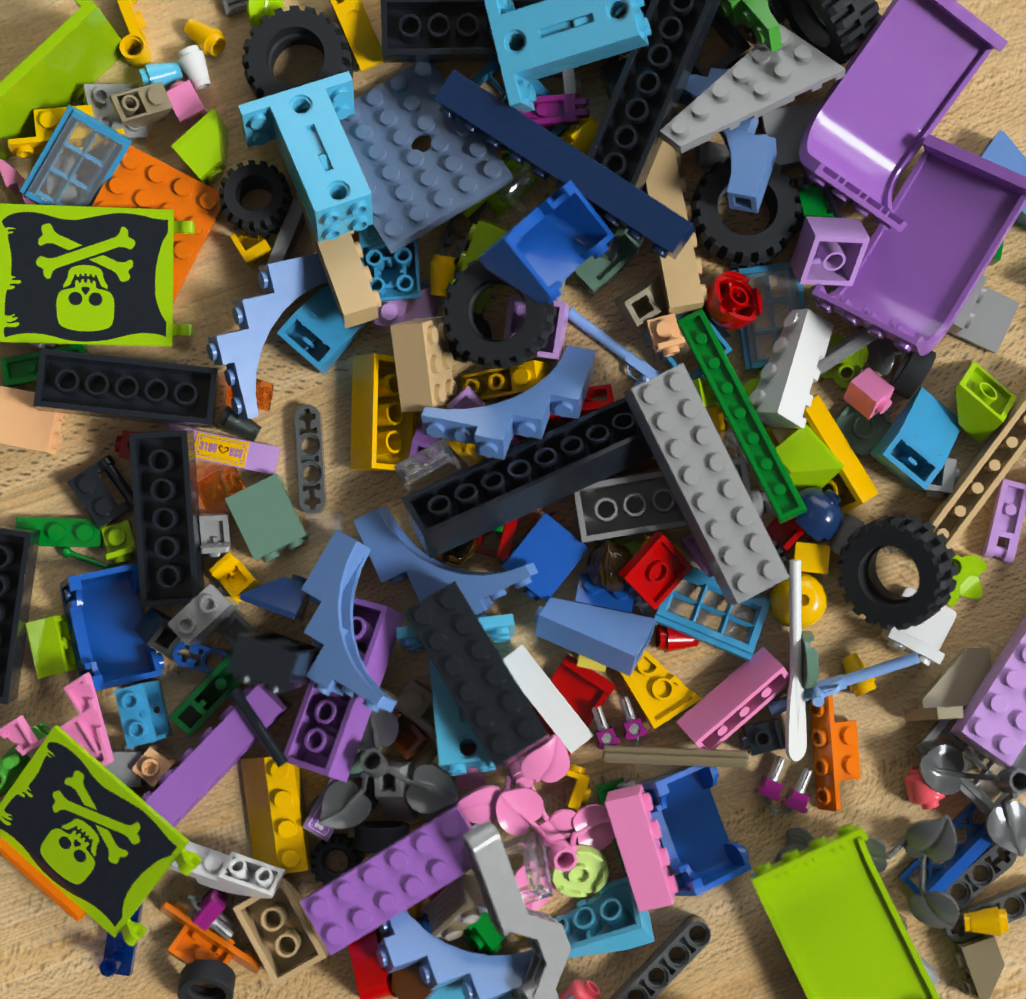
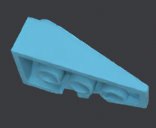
M628 876L606 883L598 893L585 900L583 898L577 902L576 908L564 916L558 915L555 917V920L563 924L571 947L568 958L623 951L655 942L650 914L648 910L639 912Z

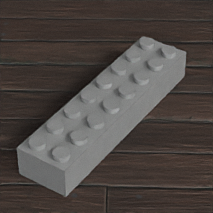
M682 363L623 393L727 604H740L789 578L684 364Z

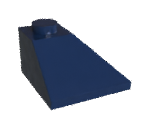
M293 574L291 578L281 577L241 593L239 599L291 619H303L311 595L301 590L307 578Z

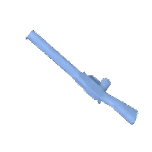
M575 307L569 311L568 320L628 365L627 374L636 381L633 387L658 376L662 371L655 370L644 360L639 359L575 311ZM629 366L641 375L639 379H636L629 373Z
M913 652L845 675L840 674L816 682L817 687L804 689L805 702L812 699L814 706L821 707L824 704V697L847 689L849 685L920 663L918 654ZM787 696L766 704L772 717L786 711Z

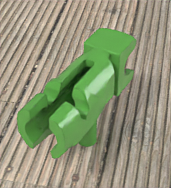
M43 722L31 728L38 740L48 735L51 731ZM16 745L0 758V797L12 787L31 760L27 754L22 755L15 749Z

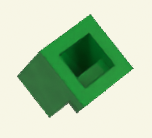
M812 183L799 188L800 197L797 203L801 204V214L798 217L800 230L806 216L834 218L833 213L827 214L829 202L826 194H822L821 186L817 187L816 183Z
M484 910L485 913H481L480 919L467 926V929H464L462 933L467 936V942L473 950L479 952V954L494 955L502 948L500 942L508 935L502 937L498 934L491 922L488 911Z

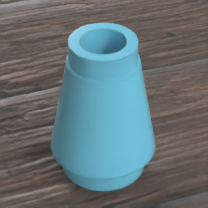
M178 61L173 63L145 64V68L139 69L144 86L162 82L165 87L183 78Z

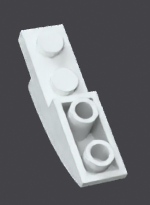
M189 842L185 847V850L196 853L202 859L197 868L193 869L188 876L196 878L198 884L220 891L247 897L273 898L285 874L284 869L235 852L227 855ZM174 861L170 869L182 873L178 869L176 861Z

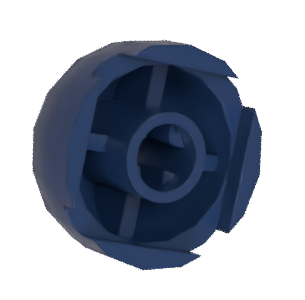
M819 487L803 488L798 493L807 508V512L798 515L795 521L815 540L820 542L824 538V544H827L840 530L844 519L842 508L839 506L841 499L831 489L825 492Z

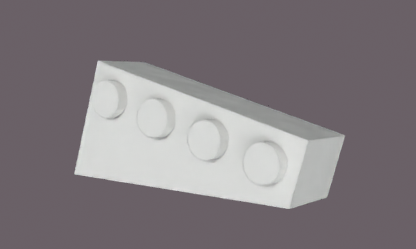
M810 309L792 310L786 317L783 331L773 345V353L768 364L762 369L761 379L757 388L749 398L760 420L770 427L804 429L807 419L802 417L804 409L811 406L813 396L809 394L813 382L818 381L821 372L817 364L818 361L825 357L834 326Z

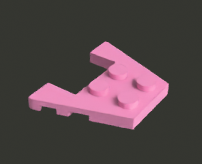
M88 672L63 688L79 712V715L60 726V728L103 766H106L114 761L93 680ZM23 715L0 728V736L4 739H10L16 745L15 749L22 755L27 754L30 758L34 756L48 736L46 735L38 740Z

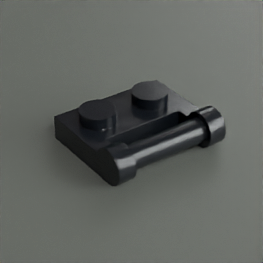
M111 455L105 456L97 464L67 481L68 487L99 530L134 509L133 490L114 464L116 462ZM106 472L126 501L119 505L98 475Z

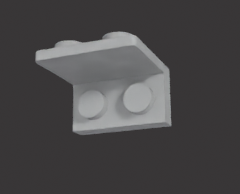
M83 84L74 97L76 106L92 104L95 119L112 129H124L128 139H146L148 137L146 125L135 127L121 124L109 99L110 95L139 88L137 84Z
M982 275L947 332L991 353H996L1018 309L1019 302L985 287L984 283L987 277Z

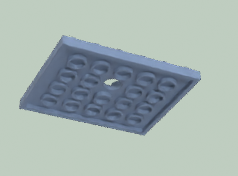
M417 62L354 99L355 114L339 120L372 193V225L391 254L514 181L512 173L496 150L485 141L486 136L480 132L476 135L470 133L462 126L463 121L457 117L451 120L439 111L440 105L434 98L446 79L434 62ZM420 136H428L432 139L430 149L425 152L412 149L413 141Z

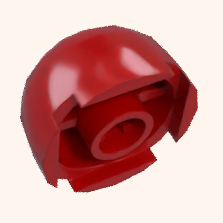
M726 271L716 277L707 289L708 300L704 301L705 310L710 319L719 327L729 330L741 329L752 323L762 312L763 305L757 287L752 289L747 283L750 279L736 271Z

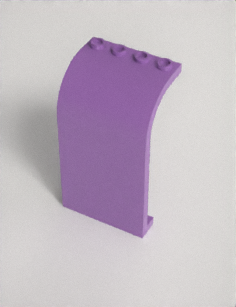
M892 0L879 21L846 65L845 77L834 82L805 128L800 143L799 157L801 163L813 171L809 177L823 187L827 182L834 186V189L831 191L833 194L845 202L850 197L856 201L853 206L856 210L866 217L870 212L877 216L874 222L887 231L893 227L901 233L908 223L895 215L892 209V197L900 176L922 147L927 135L933 132L991 51L994 49L1001 52L1008 41L956 0Z
M930 134L927 135L923 142L924 151L892 203L894 214L908 223L901 233L893 227L889 231L881 226L877 227L868 243L853 286H839L832 293L827 294L823 285L817 283L812 292L817 302L816 306L827 313L834 311L842 315L841 318L853 326L859 324L867 328L871 335L879 339L885 337L893 341L894 346L907 353L911 350L921 356L932 351L945 336L1026 204V176Z

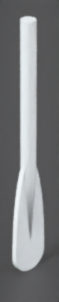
M790 559V680L786 708L785 751L790 760L798 761L804 756L807 748L806 708L802 681L801 560Z

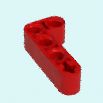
M378 927L348 945L360 999H393L397 997L391 990L392 973L387 974L385 967H381L377 959V945L381 942Z

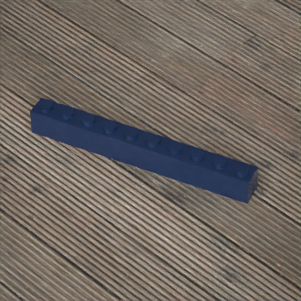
M454 69L434 99L440 105L439 111L447 118L454 120L457 117L463 121L462 126L470 133L476 135L480 132L486 136L485 141L493 148L499 150L503 147L510 152L508 156L516 163L523 165L526 162L532 166L533 169L531 171L539 178L546 181L549 177L557 182L555 185L557 189L571 180L593 209L596 208L604 213L603 219L615 227L619 224L629 229L627 234L640 243L643 239L653 245L651 250L665 259L669 255L676 259L694 233L693 223Z

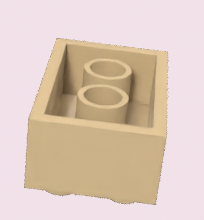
M443 316L415 318L390 325L401 412L423 411L425 407L440 408L449 404L457 394V385L452 375L454 359L449 351V339L446 335L448 330L446 326H443Z
M290 873L283 876L273 898L246 897L233 907L237 918L274 986L281 984L321 961L329 954L300 904L303 897Z

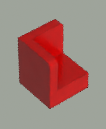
M798 516L782 524L779 523L776 517L765 528L770 539L776 541L777 545L784 550L783 552H786L805 532L795 521Z

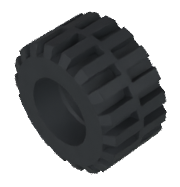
M248 160L249 165L243 166L242 162L236 164L237 170L234 171L230 168L227 171L229 178H222L221 185L223 188H219L218 192L220 197L219 203L227 222L230 223L235 231L239 230L240 234L245 237L250 233L253 239H258V234H263L264 238L270 237L269 232L271 231L277 234L280 232L279 226L283 224L293 200L284 174L282 172L279 173L277 167L273 164L268 168L267 162L261 160L259 165L255 163V160ZM263 189L272 194L269 204L260 210H247L240 205L244 195L251 190Z

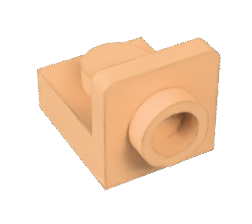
M675 313L646 321L655 355L663 353V357H669L680 353V348H683L685 339L681 337Z
M155 744L146 750L132 770L150 786L154 787L158 784L157 781L169 769L175 768L179 761L162 746Z

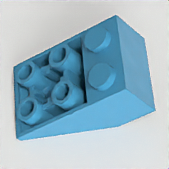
M369 225L364 230L359 231V241L363 252L361 262L363 266L368 265L372 276L371 289L372 291H378L381 302L421 298L419 240L416 239L391 254L373 225Z
M328 283L295 311L279 329L277 334L321 374L325 375L371 321L345 329Z
M920 387L871 451L870 455L911 489L926 490L943 468L962 428L958 424V416L923 387Z

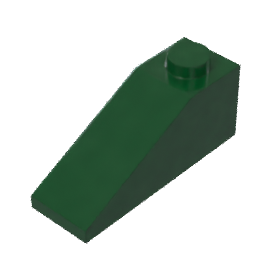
M231 653L168 715L190 737L230 696L229 693L242 683L233 678L235 673L227 671L232 656Z

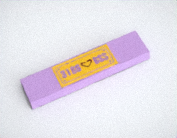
M170 424L168 427V431L194 430ZM194 430L197 460L268 475L275 474L281 448Z

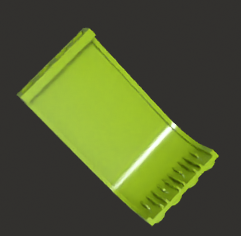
M74 0L79 9L0 82V159L6 160L13 157L8 147V139L36 137L33 110L68 107V105L75 101L74 97L83 84H93L123 56L119 48L121 38L92 0Z
M846 824L836 830L838 834L827 839L825 836L816 838L808 843L810 847L802 851H798V849L791 850L781 856L782 860L772 865L770 862H766L753 869L755 873L750 874L749 877L808 999H940L872 861L865 841L869 838L861 825Z

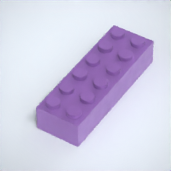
M354 598V636L359 655L369 675L380 687L397 640L396 627H401L405 616L388 606ZM310 679L284 755L288 759L287 763L347 782L372 710L362 704L364 698L358 695L355 699L346 693L341 696L334 692L327 696L315 689L314 685L316 682Z
M265 683L252 684L243 694L267 730H269L292 705L281 694L263 689ZM231 705L219 717L222 720L219 725L208 728L200 736L199 740L202 743L199 746L196 745L193 749L189 748L178 759L181 763L179 767L176 766L172 770L169 769L157 781L160 784L158 788L156 787L152 791L149 790L141 797L143 801L173 827L259 741V738L236 705Z
M456 804L307 895L300 902L330 956L471 870L461 836L473 828L459 804Z

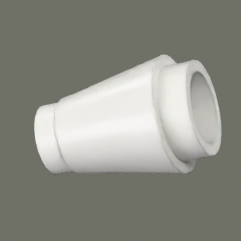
M198 45L180 50L177 53L179 57L178 63L195 89L201 90L210 86L211 82L204 52L199 49Z

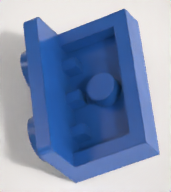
M580 572L574 602L632 613L635 591L629 585L615 592L604 590L592 583L588 573Z

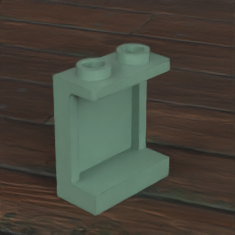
M627 228L612 262L600 257L595 259L591 256L571 274L592 297L641 252L642 243L627 234Z
M277 473L225 498L255 561L263 560L264 563L280 556L278 552L287 547L292 551L305 544L304 539L309 537L285 490L286 485L282 477Z

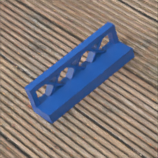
M971 802L952 820L954 829L967 828V839L962 844H957L954 856L943 864H932V859L928 856L926 857L927 880L925 881V890L927 893L934 890L945 892L993 843L986 832V820L983 823H972V812L977 807ZM915 858L898 875L916 895L920 894L919 888L908 877L916 869H920V858Z

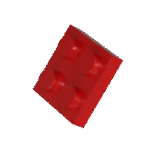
M656 531L618 574L648 606L656 610L693 567L664 534Z

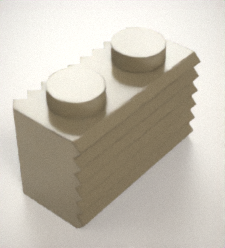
M463 874L450 882L424 907L428 915L427 919L430 921L428 923L431 926L430 930L433 931L432 935L438 938H445L446 940L459 938L462 932H464L463 930L467 929V926H470V924L477 922L480 919L481 913H485L484 910H487L474 875Z

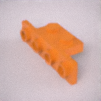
M830 695L824 697V704L821 707L814 706L812 699L809 700L817 808L819 810L840 811L839 781L861 778L856 720L835 722L833 696Z
M0 837V855L3 858L7 859L73 919L80 921L87 914Z
M164 901L160 912L183 926L167 950V953L185 965L203 959L217 960L229 965L233 959L254 974L258 973L262 964L258 962L259 957L247 949L242 952L234 946L235 942L231 938L226 940L221 935H216L209 930L210 927L204 931L192 922V918L186 915L187 911L184 907L176 902L169 904Z

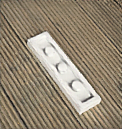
M523 644L503 659L522 692L570 753H573L594 736Z

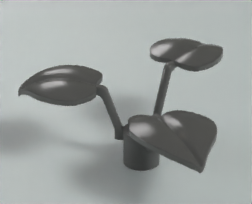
M380 708L378 712L371 711L358 748L361 751H365L360 757V765L364 770L361 773V788L359 789L357 784L351 780H347V782L340 780L334 782L327 789L323 797L319 823L331 829H348L362 823L369 815L372 807L371 801L363 795L367 788L369 776L379 778L388 772L406 784L411 785L407 790V801L412 809L421 814L436 813L455 802L458 797L457 789L450 776L435 765L425 764L417 767L413 774V780L388 766V761L379 751V746H389L396 740L399 734V722L393 712Z
M1026 744L1012 766L1007 767L1009 769L1000 771L998 775L962 772L964 768L963 756L958 749L950 745L933 747L920 758L919 771L922 779L928 787L939 794L951 795L957 793L961 788V778L995 781L1000 791L1009 794L1001 800V807H994L989 811L986 818V832L991 841L997 846L1017 856H1024L1026 851V808L1021 802L1011 800L1017 799L1018 794L1026 793Z
M949 815L912 823L907 828L906 838H900L899 843L890 852H886V845L882 841L868 836L869 839L865 841V844L878 873L886 869V859H891L902 847L905 848L906 853L910 857L920 858V894L912 895L908 900V906L913 916L923 924L934 928L946 929L955 927L959 917V907L956 901L944 892L934 890L927 893L925 890L926 857L928 856L937 862H943L951 859L956 851V833Z

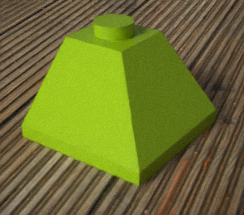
M214 108L171 145L184 164L206 185L217 182L227 167L228 128Z
M976 361L969 365L955 387L958 424L968 436L975 438L981 443L1004 422L1017 399L1013 393Z
M805 424L804 429H798L775 448L797 491L806 487H819L822 489L845 467L807 424Z

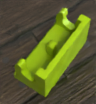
M66 615L51 616L25 623L37 679L78 670Z

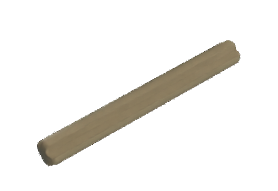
M605 745L603 747V762L729 768H747L749 763V755L746 750Z

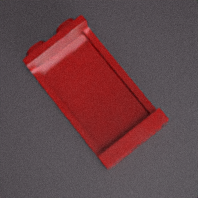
M567 653L550 680L588 727L594 719L592 708L595 707L598 713L597 706L603 705L616 685L592 669L578 667V660ZM532 706L534 712L536 713L545 730L547 731L549 738H551L555 734V732L551 729L548 723L540 715L537 709L534 706Z

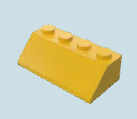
M373 353L353 357L350 470L416 472V464L408 461L412 439L417 430V411L401 412L394 356Z
M820 396L814 397L811 406L805 407L802 417L807 419L806 424L845 466L822 488L825 492L831 489L840 497L841 502L839 506L842 508L843 514L865 503L879 492ZM769 425L765 427L775 448L798 430L797 428L770 427Z
M270 754L241 758L253 859L284 869L285 874L308 871L312 866L309 864L312 854L309 831L302 827L307 819V815H305L306 808L300 767L286 762L278 768Z

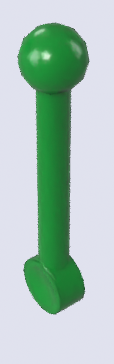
M63 547L61 549V555L66 558L73 557L102 569L117 567L116 564H105L73 552L70 547Z

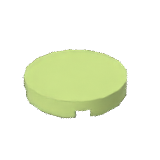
M576 845L578 849L574 851L577 855L575 867L566 872L551 867L550 871L552 882L559 892L569 897L582 898L587 897V893L594 891L595 894L604 887L608 880L609 870L607 860L599 850L591 846Z

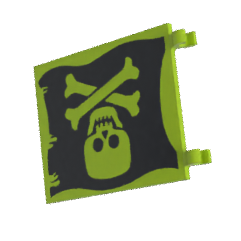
M0 203V342L173 347L174 336H194V325L173 323L174 235L176 233L195 235V223L193 221H175L174 210Z
M58 725L53 727L0 802V837L115 938L121 932L124 941L132 947L144 936L147 929L144 925L131 921L130 918L173 862L176 861L178 869L188 876L202 861L201 857L196 853L185 850L186 845L190 841Z

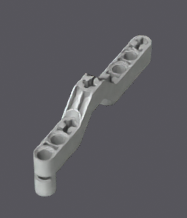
M486 821L463 834L461 841L489 917L498 934L504 937L512 932L526 936L529 939L534 955L522 985L517 987L520 999H559L556 987L571 951L563 924L559 923L549 914L526 908L500 835L495 826L490 821Z

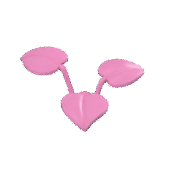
M556 734L545 743L528 752L525 756H521L507 765L509 775L505 776L506 784L504 791L510 790L511 784L516 788L524 787L536 791L533 781L539 782L542 779L545 782L553 783L567 774L570 767L569 755L565 745ZM495 785L482 786L459 798L452 804V807L459 804L468 821L472 823L483 824L486 821L492 822L497 819L495 804L498 795L502 791L500 787ZM562 809L554 812L549 817L544 810L541 815L544 821L538 823V825L552 841L562 839L570 844L571 834L577 831L572 823L576 812ZM534 829L536 839L541 844L548 846Z
M521 787L503 791L498 795L495 812L501 827L511 835L521 836L527 832L531 825L549 846L548 856L551 861L543 859L540 864L534 861L526 862L514 874L526 908L537 911L557 890L552 882L551 867L563 872L570 871L575 867L577 855L574 851L578 849L576 838L579 845L591 846L597 850H602L613 841L615 833L606 806L591 804L582 807L576 812L572 823L577 831L571 834L569 844L562 839L552 841L535 822L544 811L543 800L536 791Z

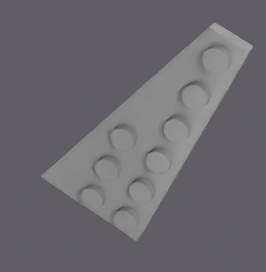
M780 24L782 48L771 52L764 43H758L660 130V138L679 153L686 152L713 139V135L727 128L729 130L735 129L740 126V122L750 117L756 119L794 101L795 96L808 90L813 92L822 88L823 83L833 78L837 81L845 77L846 69Z

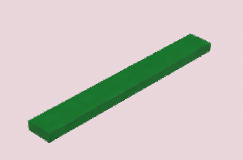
M700 308L678 319V327L779 523L782 524L807 512L803 500L703 309Z

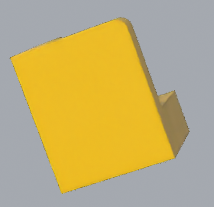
M235 233L229 235L251 270L269 259L272 249L263 237V234H258V239H253L250 233L246 237L243 235L237 237Z
M795 542L791 546L790 559L801 560V572L819 575L828 574L829 545Z

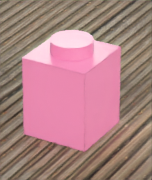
M190 80L177 82L166 92L173 110L185 130L190 129L208 113Z
M868 367L850 381L843 399L869 420L877 413L883 414L892 404L890 398L895 388Z

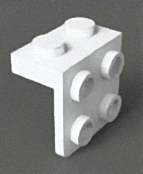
M905 588L901 596L910 597L916 593V590ZM944 606L941 608V611L916 627L911 626L906 630H897L896 627L890 630L883 629L880 637L888 640L887 645L903 653L904 649L911 653L917 652L921 664L929 666L930 663L941 664L945 654L939 650L956 618V612Z

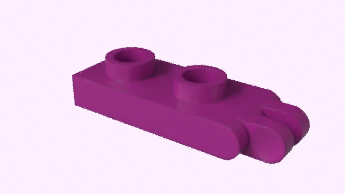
M573 93L537 96L536 101L533 102L535 110L527 113L519 111L542 127L575 125L579 123V119L590 116L589 109L578 110V108L589 106V99H577V94Z

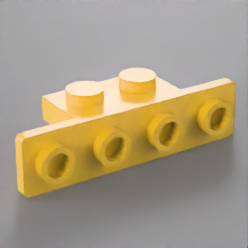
M92 104L73 106L94 118ZM67 107L33 110L36 137L8 139L7 143L12 155L20 158H30L34 154H41ZM78 122L67 142L82 150L93 130ZM114 129L126 136L124 129ZM98 134L88 152L95 148L109 149L112 141ZM64 147L63 150H62V152H61L60 154H62L63 151H71V150H69V149H67V148Z

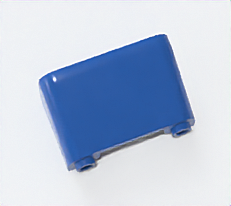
M570 180L530 211L478 257L477 260L484 269L537 304L545 302L549 305L561 295L559 291L562 287L561 283L586 259L591 256L597 259L609 249L606 244L615 235Z
M137 563L67 577L60 583L61 598L79 677L89 672L95 691H100L162 675L161 670L164 669L162 654L160 652L157 653L154 648L147 645L134 630L144 616L139 598L140 588Z
M683 766L638 783V785H643L644 792L649 793L652 799L653 810H651L653 821L658 820L661 828L662 837L659 838L661 847H666L669 854L670 875H675L678 883V893H675V896H698L752 869L747 849L737 842H729L710 788L717 785L719 777L717 767Z

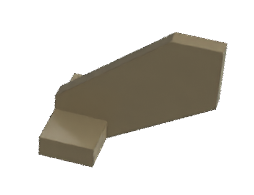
M990 647L962 649L917 700L918 709L905 710L906 722L964 718L963 707L970 702L992 668Z

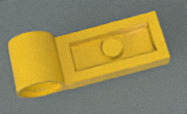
M117 0L130 34L122 38L119 46L120 51L132 67L144 68L145 64L150 63L152 57L143 30L147 28L146 21L141 11L136 12L133 4L137 3V0ZM134 48H141L137 55H130Z

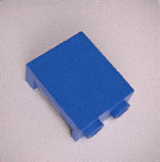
M540 511L534 519L536 522L509 556L504 561L502 560L499 565L504 568L503 571H507L534 562L538 573L530 577L532 582L525 585L526 588L523 592L535 601L541 598L547 602L589 548L548 514Z

